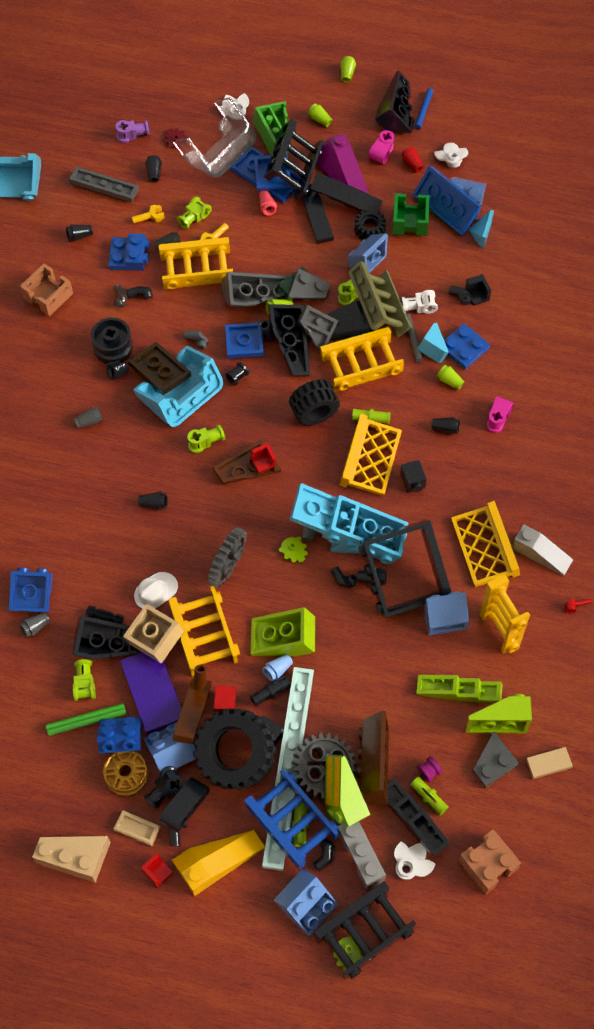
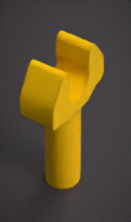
M151 205L149 212L133 216V224L148 219L154 220L155 223L162 221L165 217L164 212L159 213L162 211L161 206Z
M226 223L222 224L212 234L204 232L201 240L218 238L229 228Z

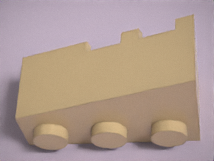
M108 836L40 837L32 858L36 864L96 883L111 842Z

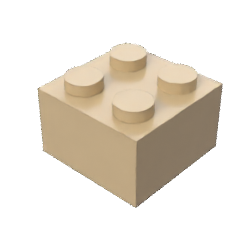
M146 604L123 637L131 646L157 662L162 663L184 630L178 622Z

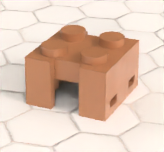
M44 263L20 285L23 299L30 304H38L40 310L50 317L73 294L71 282L62 275L59 277L60 283L56 282L53 269Z
M494 829L482 838L481 845L475 849L472 847L468 848L460 855L458 860L485 895L497 886L499 882L497 878L506 872L505 875L509 877L521 865V862Z

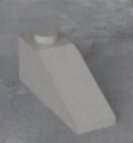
M526 525L522 526L514 540L512 547L514 551L562 576L566 574L573 561L571 557L542 533Z

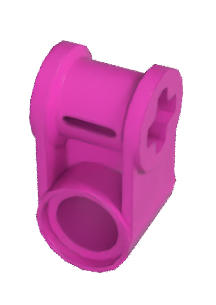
M384 130L380 133L370 148L368 158L382 164L386 163L394 148L393 132Z
M496 396L486 425L490 432H501L512 411L514 402Z

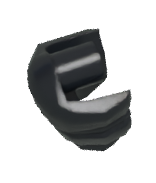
M119 360L107 363L108 378L111 380L120 378L129 371V366L121 363Z

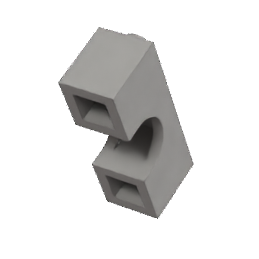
M358 821L350 826H338V835L346 851H349L356 865V871L365 889L368 890L385 881L386 874L360 822Z

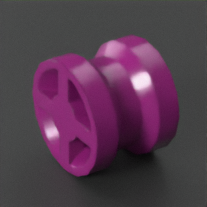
M431 756L426 759L424 764L417 765L418 772L428 783L433 781L434 776H439L443 773L440 765Z

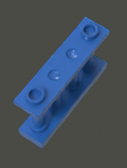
M283 768L280 771L283 780L260 799L257 798L255 800L250 795L244 802L249 812L296 868L300 870L306 865L305 854L329 834L336 840L339 828L332 819L328 821L297 785L296 777L291 772L287 773ZM289 786L296 796L274 815L270 814L268 816L264 811L265 805ZM300 803H303L310 812L290 829L282 832L277 827L278 822ZM316 818L324 828L304 845L295 848L291 843L292 837Z

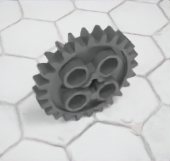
M237 527L231 531L230 535H227L222 546L219 548V552L212 561L209 570L211 572L208 575L209 584L218 588L230 577L237 561L243 554L248 535L247 531Z
M322 733L317 735V739L313 734L309 737L310 741L305 738L302 741L303 745L299 744L297 746L299 752L295 751L293 753V756L297 759L291 761V764L296 766L291 772L297 773L296 779L301 781L299 787H306L305 794L311 791L312 799L318 794L320 801L325 797L326 756L332 754L345 756L352 773H357V768L353 766L358 761L352 760L356 753H349L352 746L345 747V739L338 742V735L331 739L330 733H327L325 738ZM311 752H318L320 759H315ZM309 772H316L318 779H312Z

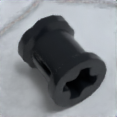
M238 362L233 370L225 373V376L232 385L236 386L239 380L250 373L243 363Z

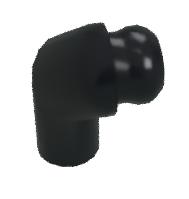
M137 286L126 290L129 299L143 294L145 300L153 297L152 290L149 287Z
M338 566L331 569V573L339 586L347 588L356 586L358 579L355 575L344 576Z

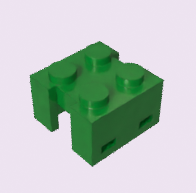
M395 194L392 234L404 235L405 232L415 233L416 236H427L430 195H418L417 205H406V194Z

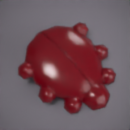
M171 128L164 134V137L167 138L164 142L169 144V148L180 147L189 136L184 134V130L179 131L178 128L174 130Z

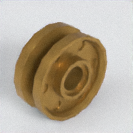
M135 751L115 752L108 757L104 764V779L112 793L121 797H130L138 794L145 787L148 780V771L145 760L139 753ZM123 771H131L128 776H121Z

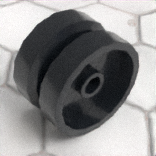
M105 318L97 322L92 328V344L95 356L99 361L107 364L119 360L122 363L130 357L133 351V343L129 326L125 321L119 318Z

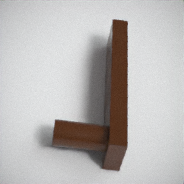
M204 665L195 666L194 678L191 680L173 733V741L194 743L212 687V681L206 680L207 668Z

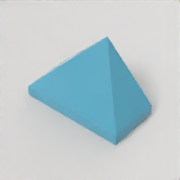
M494 210L486 213L468 230L481 248L485 247Z

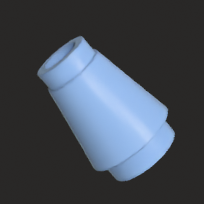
M285 654L266 663L262 669L263 673L270 681L278 680L293 664V661L289 655Z

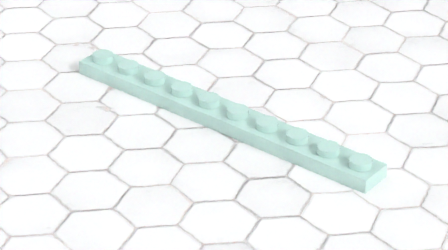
M294 667L275 786L283 780L280 775V771L283 768L289 773L296 767L291 764L293 759H297L293 756V753L295 751L299 752L297 749L299 744L303 745L302 741L304 740L314 670ZM289 786L273 799L270 814L274 815L295 797V793ZM293 810L278 822L277 827L282 832L290 829ZM267 833L262 868L283 871L286 854Z

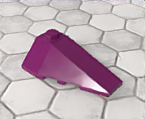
M345 133L329 138L322 145V153L316 162L318 168L330 178L369 194Z

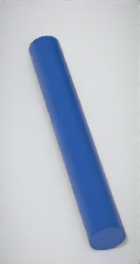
M432 88L427 89L414 126L415 129H421L434 91Z

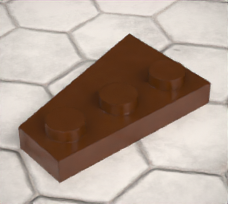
M260 439L214 466L213 471L224 485L281 472V468L276 463L274 468L260 474L257 473L250 455L251 450L264 445Z

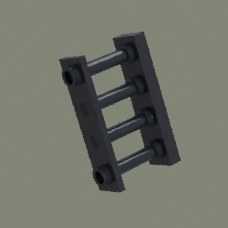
M290 119L280 130L264 178L268 181L274 177L281 178L296 189L294 199L297 200L301 196H305L309 191L308 185L317 159L322 153L323 141L320 140L315 145L311 144L296 133L295 127L297 122ZM291 138L310 151L308 157L291 145ZM286 152H290L304 162V169L286 158ZM282 163L301 176L299 182L282 171Z
M385 881L314 931L316 941L318 943L323 940L325 943L328 942L347 970L342 974L344 980L348 977L351 979L355 978L362 972L360 968L399 939L403 938V940H406L414 933L415 921L413 920L406 925L388 901L389 886ZM375 902L383 907L399 929L390 938L370 912V906ZM357 915L363 916L382 942L372 951L352 924V919ZM340 928L348 932L364 955L355 964L335 938L336 934L334 932Z

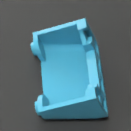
M28 153V158L25 155H21V157H0L1 198H23L25 201H33L37 197L41 172V158L37 154Z
M186 346L178 353L177 360L191 371L190 378L165 395H162L147 382H143L133 389L136 396L148 408L172 427L181 424L218 393L223 386V379L213 358L189 346Z

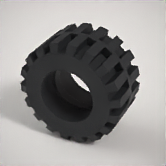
M323 379L305 383L298 387L289 398L290 407L299 424L303 426H313L328 420L340 407V401L331 383Z

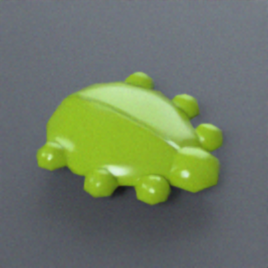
M301 537L287 538L282 542L281 548H279V551L285 554L284 558H291L293 563L296 560L303 562L305 560L304 556L308 554L307 551H304L307 545L302 544Z
M345 937L338 941L354 964L363 958L361 950L351 937ZM333 953V956L338 958L337 966H343V970H347L336 953Z

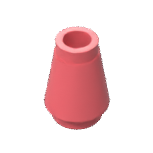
M261 191L259 193L260 210L267 216L273 215L276 212L277 204L268 191Z

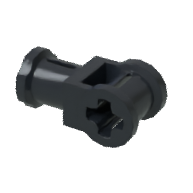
M167 766L162 769L160 776L155 781L156 787L144 796V799L153 808L158 809L160 807L159 804L166 796L171 798L174 793L179 792L183 787L184 782L178 776V770L173 766Z

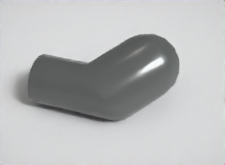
M184 331V338L195 339L198 342L197 346L199 349H205L209 344L208 338L201 331Z

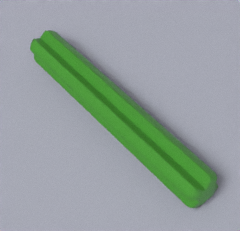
M121 703L48 723L46 724V731L51 736L98 723L103 719L123 716L126 714L124 704Z

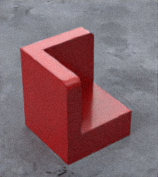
M269 443L251 450L250 459L258 474L275 467L277 459Z
M216 685L214 712H221L223 709L229 708L236 709L235 686Z
M158 853L141 867L145 876L157 889L173 875L171 869L161 860Z

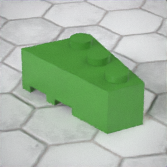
M286 101L255 107L253 123L270 155H272L282 126L287 122Z

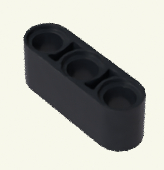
M191 777L163 810L159 822L175 832H179L204 801L210 788Z

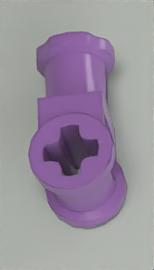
M121 120L116 123V137L121 143L135 140L137 135H150L147 120L134 124V120Z

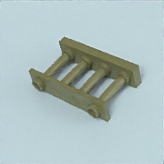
M360 261L348 271L371 329L377 330L385 323L393 326L396 336L400 338L412 328L387 270L377 277L369 274L365 262Z

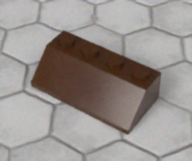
M380 711L364 719L363 727H359V740H362V746L358 747V758L361 759V766L357 768V776L361 778V785H358L366 806H387L389 724L386 711Z

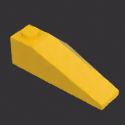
M252 830L189 848L171 861L193 895L196 896L264 850L265 846L256 832Z

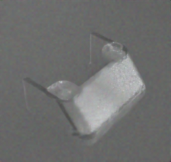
M231 97L215 102L224 116L219 122V130L223 137L204 155L196 148L189 137L173 142L189 165L212 178L222 176L256 142L255 131Z

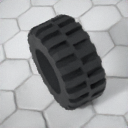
M229 708L213 713V717L206 718L203 721L204 726L198 728L196 733L199 736L198 739H194L193 745H197L196 751H193V756L198 759V762L195 764L198 769L203 771L201 775L205 779L211 780V784L221 786L223 789H242L258 784L262 781L263 776L268 775L270 765H274L275 762L273 754L277 752V747H274L273 741H276L274 734L270 733L271 727L263 722L264 719L248 710ZM231 729L244 731L249 736L252 744V753L249 761L245 766L238 769L226 767L221 761L218 752L222 736Z

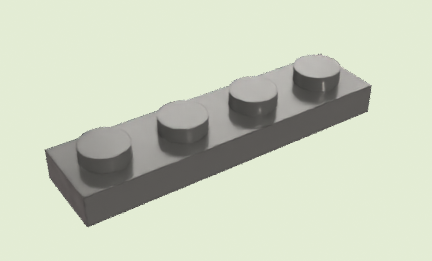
M77 166L69 178L70 184L128 202H133L139 191L138 185Z

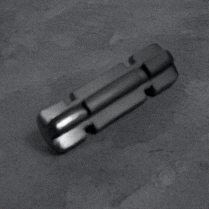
M91 605L86 610L87 617H96V619L123 624L124 616L120 614L114 615L113 612L100 608L96 609L97 607Z

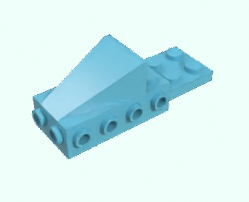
M302 483L298 486L289 519L323 533L322 537L332 543L331 552L360 554L358 548L361 546L360 540L409 524L406 521L344 496L334 497ZM407 533L369 545L372 557L379 559L384 564H392L399 560L403 554Z

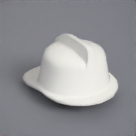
M158 572L144 579L139 584L134 593L135 602L142 609L146 604L155 609L176 594L178 582L172 574Z

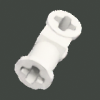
M433 290L415 293L413 298L401 297V303L405 312L417 310V313L431 314L438 310Z

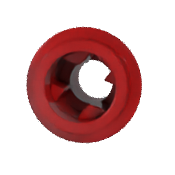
M412 146L406 148L401 153L402 159L416 173L424 168L417 150Z

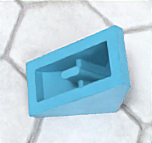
M433 323L417 350L437 363H442L448 354V349L438 324Z

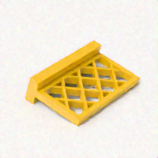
M360 414L339 486L346 488L349 485L384 496L402 430L368 420V416ZM368 426L376 428L378 433L371 436L367 430ZM385 434H396V438L389 442ZM381 436L385 444L378 447L373 439ZM370 441L374 449L367 452L363 444ZM388 447L391 455L384 457L380 450ZM377 452L381 460L373 463L369 455ZM365 457L370 465L362 468L358 461ZM384 463L387 471L380 474L376 466ZM372 468L377 476L369 479L364 471ZM360 473L365 479L362 483L353 481L354 476ZM379 479L383 485L382 489L375 488L371 482Z
M495 501L487 503L488 506L451 517L475 587L487 584V582L504 574L507 577L512 576L513 578L520 576L519 566ZM486 513L487 519L484 524L475 520L479 514ZM466 520L470 523L465 530L458 527L457 522ZM473 524L482 527L478 535L469 532ZM485 529L493 532L490 541L481 537ZM466 535L475 538L472 547L464 544L463 541ZM479 540L488 544L484 552L475 549ZM491 546L499 549L496 558L487 554ZM472 552L482 555L478 564L470 561L469 557ZM485 557L494 561L490 569L481 566ZM497 563L504 565L506 571L502 573H497L493 570ZM478 569L488 572L485 578L476 579L475 574Z

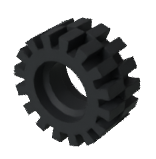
M365 209V213L362 210L360 214L356 215L354 231L360 240L362 237L364 240L370 235L385 233L386 218H384L383 213L380 214V211L374 212V209H371V211ZM374 223L377 226L374 228H367L364 226V224Z

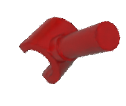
M569 599L565 604V612L575 613L577 611L576 606L590 604L592 601L591 599L581 601Z

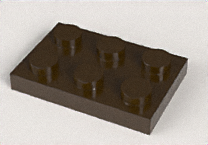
M157 342L128 360L129 366L162 395H165L191 377V371Z

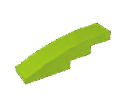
M418 675L416 694L454 701L497 703L502 699L503 684L497 681H481L479 678H459L458 675Z

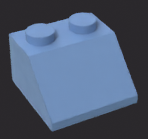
M385 233L374 234L364 239L356 250H352L349 253L348 267L352 269L358 262L362 261L365 262L370 273L387 257L388 235Z

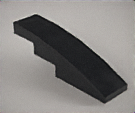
M319 173L316 174L310 188L311 191L325 195L329 199L343 203L352 209L363 210L364 213L365 209L369 211L374 209V212L379 211L383 202L381 199Z
M397 780L391 781L388 784L387 805L432 856H435L449 845L450 842L426 811L418 806Z

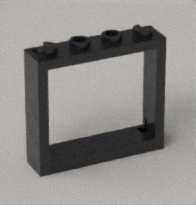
M431 520L419 521L360 540L361 546L358 548L361 557H364L366 561L364 569L366 575L371 578L372 584H370L372 594L376 595L378 601L375 603L378 614H381L383 617L387 618L424 606L426 599L432 595L444 596L451 593ZM421 529L439 591L387 608L369 545Z

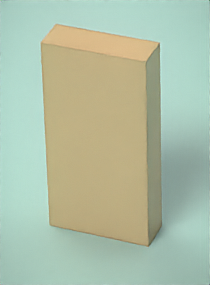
M566 747L526 758L532 779L573 767Z
M122 810L113 830L152 847L161 826Z

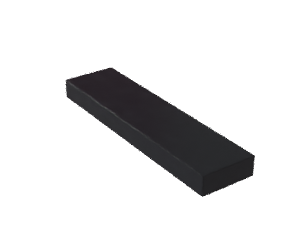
M312 184L308 185L309 191L305 196H301L316 242L320 244L333 241L334 235L320 195L317 192L311 191Z

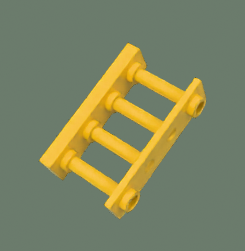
M229 237L159 245L161 261L166 260L167 276H162L164 289L221 283L227 272H233V268L227 269L225 254L230 253ZM218 255L220 270H209L208 256ZM201 257L203 272L192 273L190 258ZM183 258L185 274L174 275L173 259Z
M389 327L320 346L322 362L330 361L336 378L333 379L334 391L346 390L358 384L403 372V359L395 361L388 343H391ZM381 346L388 363L378 366L371 348ZM364 351L371 368L361 371L354 353ZM347 356L354 373L344 376L337 358Z
M505 574L487 582L479 613L483 621L486 619L492 620L503 637L502 654L508 651L512 653L520 648L530 617L529 612L519 615L508 597L506 591L509 580Z
M210 586L211 596L182 604V602L178 603L176 597L168 599L174 620L184 630L180 640L192 677L197 665L227 656H232L235 664L238 663L237 656L240 655L237 643L233 644L223 615L220 605L223 602L220 591L216 592L214 586ZM212 603L215 604L217 613L191 621H183L182 614H185V611ZM220 620L223 630L195 639L193 637L189 638L187 632L190 629ZM226 638L229 648L200 657L199 655H194L193 650L197 646Z

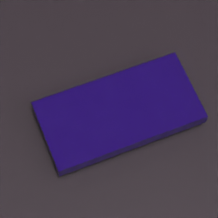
M143 652L120 660L146 733L149 734L172 723H177L181 706L164 661L159 663Z

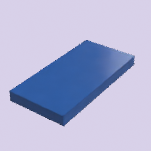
M251 146L230 167V171L257 187L254 157L263 153ZM290 170V177L299 182L301 176ZM291 186V188L266 191L269 192L271 197L284 204L296 192V189Z
M433 166L428 167L412 194L417 200L418 195H430L429 209L460 235L466 233L482 207Z

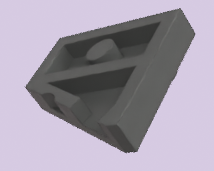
M298 269L287 300L323 301L326 298L330 283Z
M305 305L298 322L320 351V346L328 344L338 320L309 305Z
M494 732L475 765L473 773L484 788H487L516 768L519 763Z

